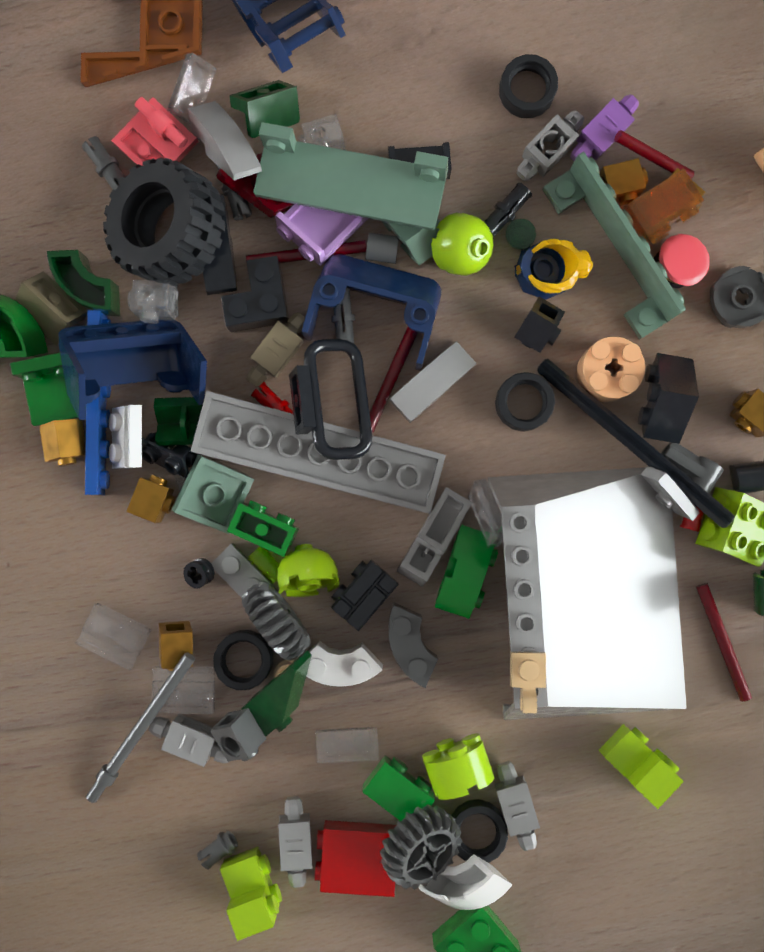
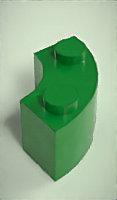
M0 294V358L30 357L48 353L44 334L31 313L17 301Z
M464 525L460 526L439 586L435 608L468 619L474 607L480 609L485 595V591H482L481 588L488 566H494L498 555V550L494 549L495 535Z

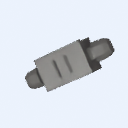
M576 110L570 112L563 120L557 114L525 147L522 155L524 160L519 165L516 174L523 181L530 180L537 172L544 177L575 145L579 137L577 131L582 126L584 117ZM557 139V150H547L543 154V143L547 141L553 143Z
M180 713L172 723H169V719L159 716L155 717L150 724L149 732L160 739L165 737L161 750L202 767H205L211 756L214 757V761L228 763L210 732L213 728L212 726Z
M510 761L500 763L497 768L500 782L495 784L509 835L510 837L517 836L520 847L524 851L534 849L537 845L534 830L539 829L540 825L524 775L518 777L514 765Z
M299 796L287 797L285 801V815H279L278 828L281 871H288L289 884L291 887L296 888L305 885L306 869H312L310 813H303L302 800Z

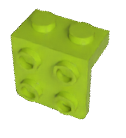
M715 487L712 497L734 514L735 518L728 527L721 528L705 515L695 544L728 554L748 564L760 567L764 561V503L745 493Z

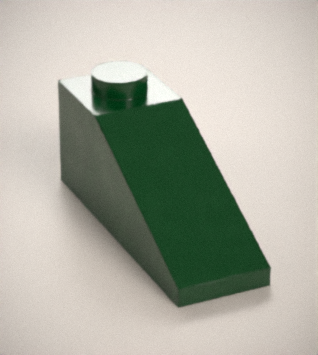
M308 650L259 690L241 708V710L249 708L265 737L275 729L281 732L293 720L290 715L299 705L312 656Z

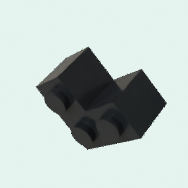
M272 256L246 261L251 291L221 296L226 327L230 332L274 326L277 321L286 324L289 320V313L278 257Z
M657 353L653 364H648L646 369L645 382L649 383L647 391L648 402L646 407L642 406L639 411L638 424L642 425L643 438L680 444L699 398L694 360Z

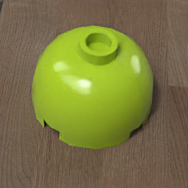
M458 212L447 215L439 222L436 227L439 229L437 237L432 238L431 243L432 257L436 265L441 270H445L450 274L468 276L480 271L492 256L494 246L493 235L487 224L479 217Z
M311 544L296 546L295 551L288 553L281 560L277 571L278 593L282 594L285 590L287 597L319 595L317 589L327 587V591L330 592L337 588L340 583L335 561L327 552L322 549L313 548Z

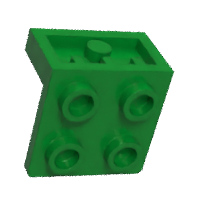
M60 353L10 363L12 376L23 379L33 426H41L54 420L78 418L67 395Z

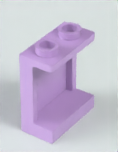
M294 204L285 214L279 211L275 215L276 230L279 235L287 242L292 240L299 246L298 250L305 259L310 262L314 260L320 266L369 219Z

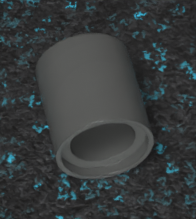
M369 232L366 260L396 264L399 238L393 235Z

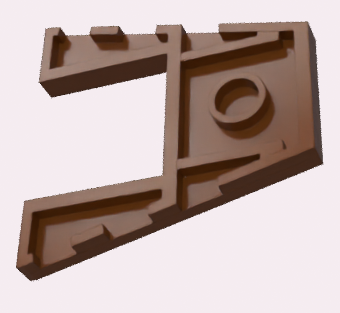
M141 0L140 51L81 53L80 82L82 85L90 87L202 55L203 0Z

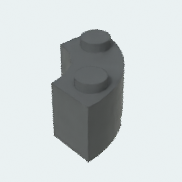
M393 602L388 623L389 642L392 653L403 672L418 685L426 688L438 661L437 655L429 650L421 639V614Z

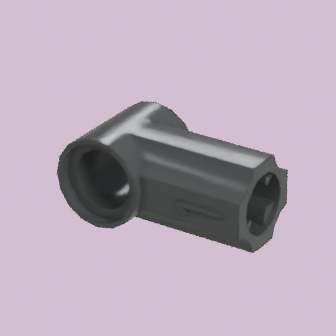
M669 442L661 453L707 493L711 492L724 471L720 465L703 456L698 457L677 443Z

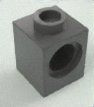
M249 708L228 712L210 730L228 762L240 759L247 761L253 758L258 753L259 746L266 740Z

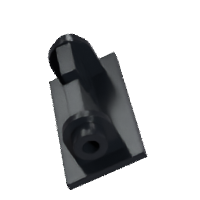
M156 432L149 433L146 439L142 438V458L150 464L155 463L165 468L172 475L187 478L189 474L188 468L193 465L198 455L197 453L191 452V448L186 445H157L155 442Z

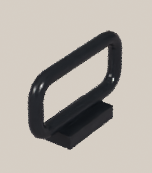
M322 339L314 341L307 347L304 353V365H297L289 374L295 433L300 435L308 434L312 431L316 450L327 459L345 460L363 457L372 445L373 435L361 352L355 344L348 340ZM342 351L350 357L360 431V443L357 446L335 448L329 446L326 442L316 356L320 352Z

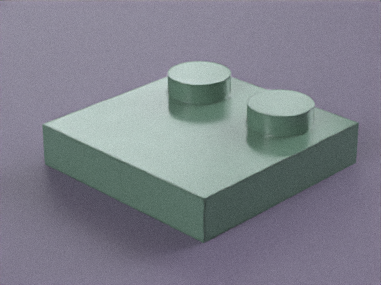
M198 454L171 510L176 514L229 534L227 529L239 503H244L255 479Z

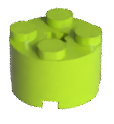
M479 733L468 735L458 742H454L453 738L442 740L436 744V750H431L422 755L436 797L438 796L441 800L466 796L469 794V788L477 784L478 790L494 780L492 768Z

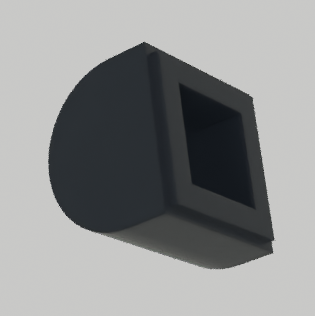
M764 461L729 465L733 491L745 494L764 491Z

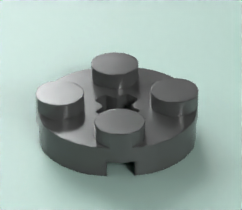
M747 266L734 267L719 276L711 286L710 305L712 311L725 327L748 328L764 319V274L762 272L757 273ZM737 290H740L742 294H748L749 298L745 300V305H741L740 302L735 300Z

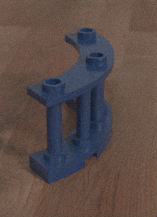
M232 0L261 47L266 45L270 49L271 53L268 56L282 73L293 68L289 56L292 55L291 51L329 28L340 38L346 36L342 28V24L345 21L337 6L333 7L326 0H308V3L273 24L271 22L265 23L260 14H262V9L277 0ZM316 12L321 17V19L286 40L284 38L279 39L278 37L281 33Z

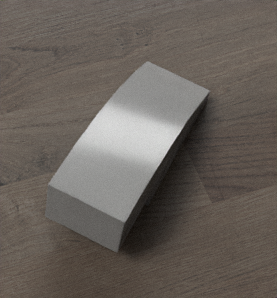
M216 101L188 108L191 132L205 144L206 155L233 180L262 172L261 165L245 136L234 120Z
M456 341L390 398V402L411 423L477 363Z
M446 487L399 565L397 572L423 587L441 556L445 553L473 502Z

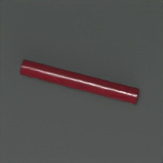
M620 130L616 134L615 142L673 174L679 168L691 180L694 177L695 172L628 133Z

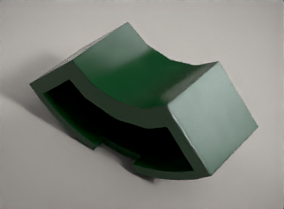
M79 250L47 251V259L52 275L58 285L70 297L89 310H98L107 316H120L119 286L111 279L95 276L90 269L88 258Z

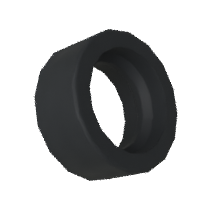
M524 54L516 57L506 66L499 84L501 102L510 114L519 118L540 116L550 108L558 90V76L554 66L541 56ZM532 71L543 78L546 83V92L539 101L534 103L523 102L514 96L511 91V81L517 73Z
M530 372L517 373L505 380L497 391L495 400L496 411L501 421L511 429L518 431L534 430L547 422L553 413L555 405L554 391L548 381L540 375ZM517 385H532L542 395L543 404L541 411L532 419H518L508 409V394Z
M238 630L226 636L217 645L213 656L214 670L218 679L227 687L235 690H250L259 686L269 675L273 665L272 648L260 633L252 630ZM238 642H249L255 645L261 654L262 663L259 670L248 678H240L233 675L226 665L228 650Z
M480 799L466 801L459 805L451 815L459 829L462 822L468 816L483 814L488 816L495 824L496 835L493 842L483 849L469 848L462 841L461 845L457 847L459 850L458 856L467 861L475 854L490 863L498 858L506 847L508 840L506 822L499 809L490 802Z

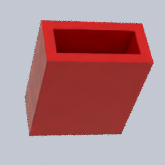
M325 820L324 830H318L317 849L322 850V861H316L314 880L320 881V892L395 897V882L390 879L383 868L380 851L384 848L382 841L390 836L388 830L394 829L396 825Z

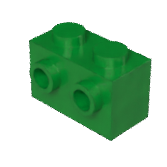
M250 500L248 505L239 503L227 532L285 557L299 530V527L293 525L295 519L279 512L277 517L265 513L266 506Z
M385 755L363 783L362 792L399 821L405 818L406 812L412 814L416 807L423 809L427 804L431 806L435 801L434 792L431 791L433 789L432 785L421 776L415 778L407 772L409 768L400 759L393 757L391 760Z

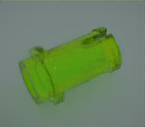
M259 546L248 556L251 560L250 564H255L270 580V583L273 584L277 581L279 563L268 552L269 550Z

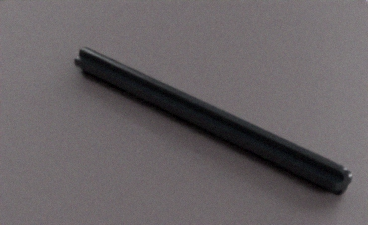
M545 359L538 366L537 371L541 376L649 467L666 472L689 500L721 528H726L732 523L735 518L734 514L552 361Z

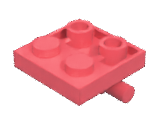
M140 97L135 103V107L139 112L111 140L132 162L143 166L144 161L153 158H169L172 161L180 162L199 142L197 137L154 97L149 101Z

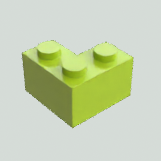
M623 724L598 751L649 802L659 809L684 782L676 774L680 768L658 748L654 752L645 745L649 739L636 727L630 730Z
M259 846L224 859L220 872L230 896L226 912L237 941L273 928L276 916L279 913L282 896L277 883L272 884L270 879L271 866L267 855H262Z

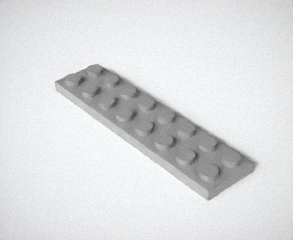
M206 391L191 447V452L428 514L432 510L446 456L441 453L373 436L372 445L363 457L345 460L327 459L316 450L312 431L308 434L296 435L293 414ZM323 422L325 439L329 446L335 448L354 447L360 443L359 431Z

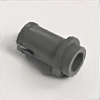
M230 831L220 832L215 841L197 853L198 860L201 861L211 855L210 858L201 864L205 869H210L227 854H234L235 848L238 847V842Z

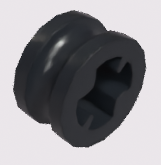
M198 558L184 567L183 575L187 584L196 589L212 582L215 571L207 559Z

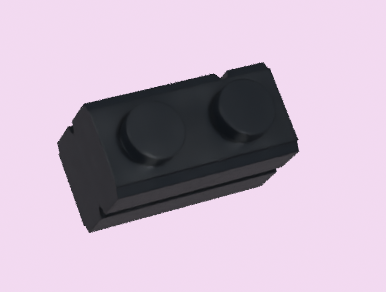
M372 559L367 564L362 560L351 573L355 579L349 586L346 587L342 584L331 596L335 601L331 608L357 631L361 630L399 585L391 575Z

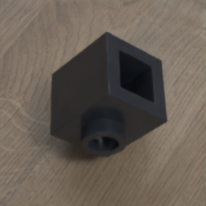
M539 296L514 338L521 341L526 347L541 353L547 343L552 346L559 336L561 329L557 327L565 311Z

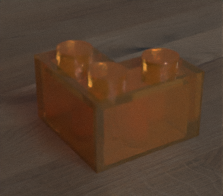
M683 168L630 202L626 211L632 217L633 228L638 236H643L647 242L651 241L654 245L669 235V232L672 230L671 225L681 219L684 223L700 213L698 207L701 206L704 199Z

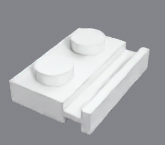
M142 405L112 408V413L109 417V428L112 431L109 459L112 462V469L142 467Z

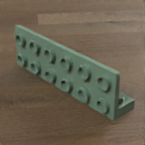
M261 122L259 136L264 148L260 161L262 172L257 174L253 191L256 197L427 230L436 229L448 173V157L417 151L414 163L299 142L296 141L293 128Z
M585 152L577 155L569 171L545 185L542 190L558 215L582 199L587 203L648 298L623 314L640 340L685 311L686 308L683 305L684 298L679 290L672 288L666 279L667 272L660 262H655L649 253L650 246L643 236H638L633 228V220L626 210H622L616 202L617 197L614 189L608 183L605 184L603 182L595 160L591 157L588 158Z

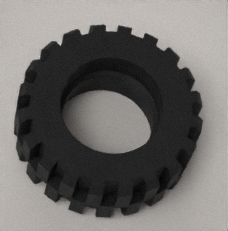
M153 158L144 161L143 166L140 164L135 165L129 169V175H123L118 181L119 186L116 190L113 189L109 196L111 198L109 206L106 205L104 214L107 216L106 222H103V231L107 234L105 238L107 248L111 251L110 254L114 261L129 273L159 285L175 286L178 283H186L192 280V275L196 277L205 270L204 266L206 263L211 264L216 257L213 255L216 248L220 249L223 241L220 239L221 232H225V221L222 220L225 211L223 203L220 202L221 196L218 190L213 187L212 182L176 160ZM174 203V216L171 226L164 237L155 243L157 222L164 210Z

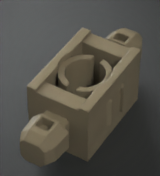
M299 312L293 314L287 321V327L280 321H277L250 358L258 365L255 368L252 366L247 374V381L257 388L267 380L266 375L268 372L275 378L280 375L304 343L303 339L297 334L299 332L302 334L305 316Z

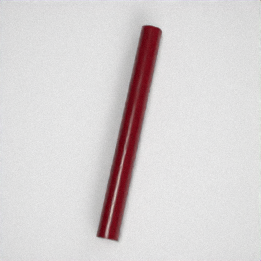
M366 240L345 242L331 256L336 254L364 253L367 249ZM298 249L246 255V261L277 256L280 263L307 260Z
M407 327L370 410L373 433L418 332L411 330L409 327Z
M708 583L696 586L697 592L741 702L752 699L751 693Z

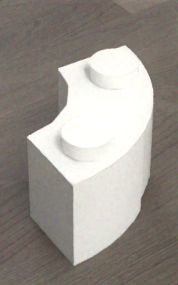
M319 641L309 650L312 656L306 677L329 686H351L376 676L383 670V664L363 642L352 649L337 650L329 648Z
M473 854L465 863L455 867L447 866L445 871L437 876L436 881L432 879L426 887L420 884L418 888L425 894L452 908L474 910L495 902L508 891L512 884L491 864Z

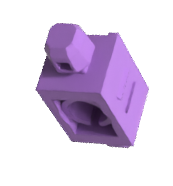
M631 94L625 96L619 102L613 98L581 131L577 139L578 145L571 152V159L575 161L577 155L585 152L588 158L592 156L597 160L615 142L614 139L618 131H625L634 122L635 119L631 115L638 108L639 101Z

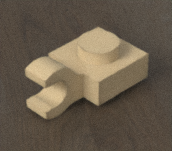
M510 652V686L520 688V710L522 713H537L536 688H546L545 652Z

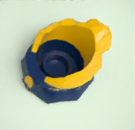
M548 239L521 251L517 265L514 266L515 277L523 292L536 297L540 296L547 300L571 289L578 278H586L592 270L593 262L586 250H578L572 242Z

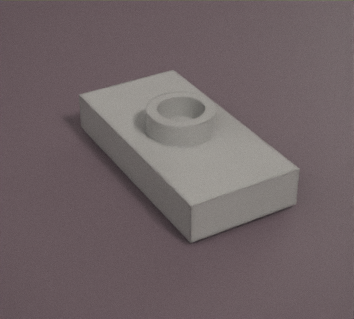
M647 467L641 473L642 477L657 492L655 498L662 505L671 508L674 513L693 521L697 517L699 510L666 472L653 467Z

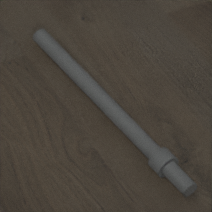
M184 653L110 762L103 765L97 773V780L86 795V799L89 802L96 803L106 787H110L119 775L118 770L195 661V657L192 654Z

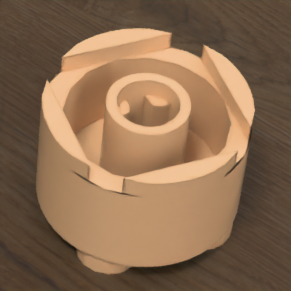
M607 337L597 341L584 352L577 365V379L580 386L600 402H613L636 391L645 374V361L640 347L621 337ZM609 364L615 369V374L611 375L609 370H605V367Z

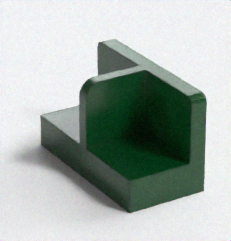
M277 80L229 95L231 108L245 113L247 133L251 138L259 137L261 122L285 127L300 122L297 86Z
M194 397L155 398L153 407L157 420L156 444L159 446L192 445L203 405H198Z

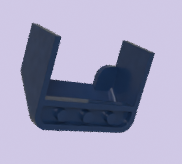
M336 254L328 258L313 288L302 328L305 340L311 341L320 307L337 306L342 302L346 288L350 287L351 291L406 305L404 311L406 325L411 330L424 334L415 370L421 371L441 299L439 284L427 277L342 254Z
M157 319L67 327L59 331V350L67 395L79 420L86 419V404L99 397L100 387L158 380L160 385L171 393L189 390L198 405H203L206 389L207 360L180 322L172 319Z

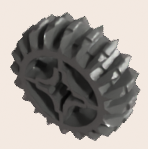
M261 581L258 584H254L242 595V605L250 617L249 619L268 642L269 646L280 657L290 661L304 653L305 649L311 645L307 629L303 626L290 605L271 584Z
M428 804L423 809L416 807L412 814L406 812L405 818L402 821H397L394 829L388 830L390 836L382 841L384 848L380 851L382 856L381 863L390 879L396 882L397 885H401L404 889L412 887L415 890L420 884L426 887L430 880L436 881L437 876L444 872L448 865L454 863L452 858L459 853L457 847L462 843L460 839L462 832L455 819L449 813H446L444 809L438 806L431 807Z

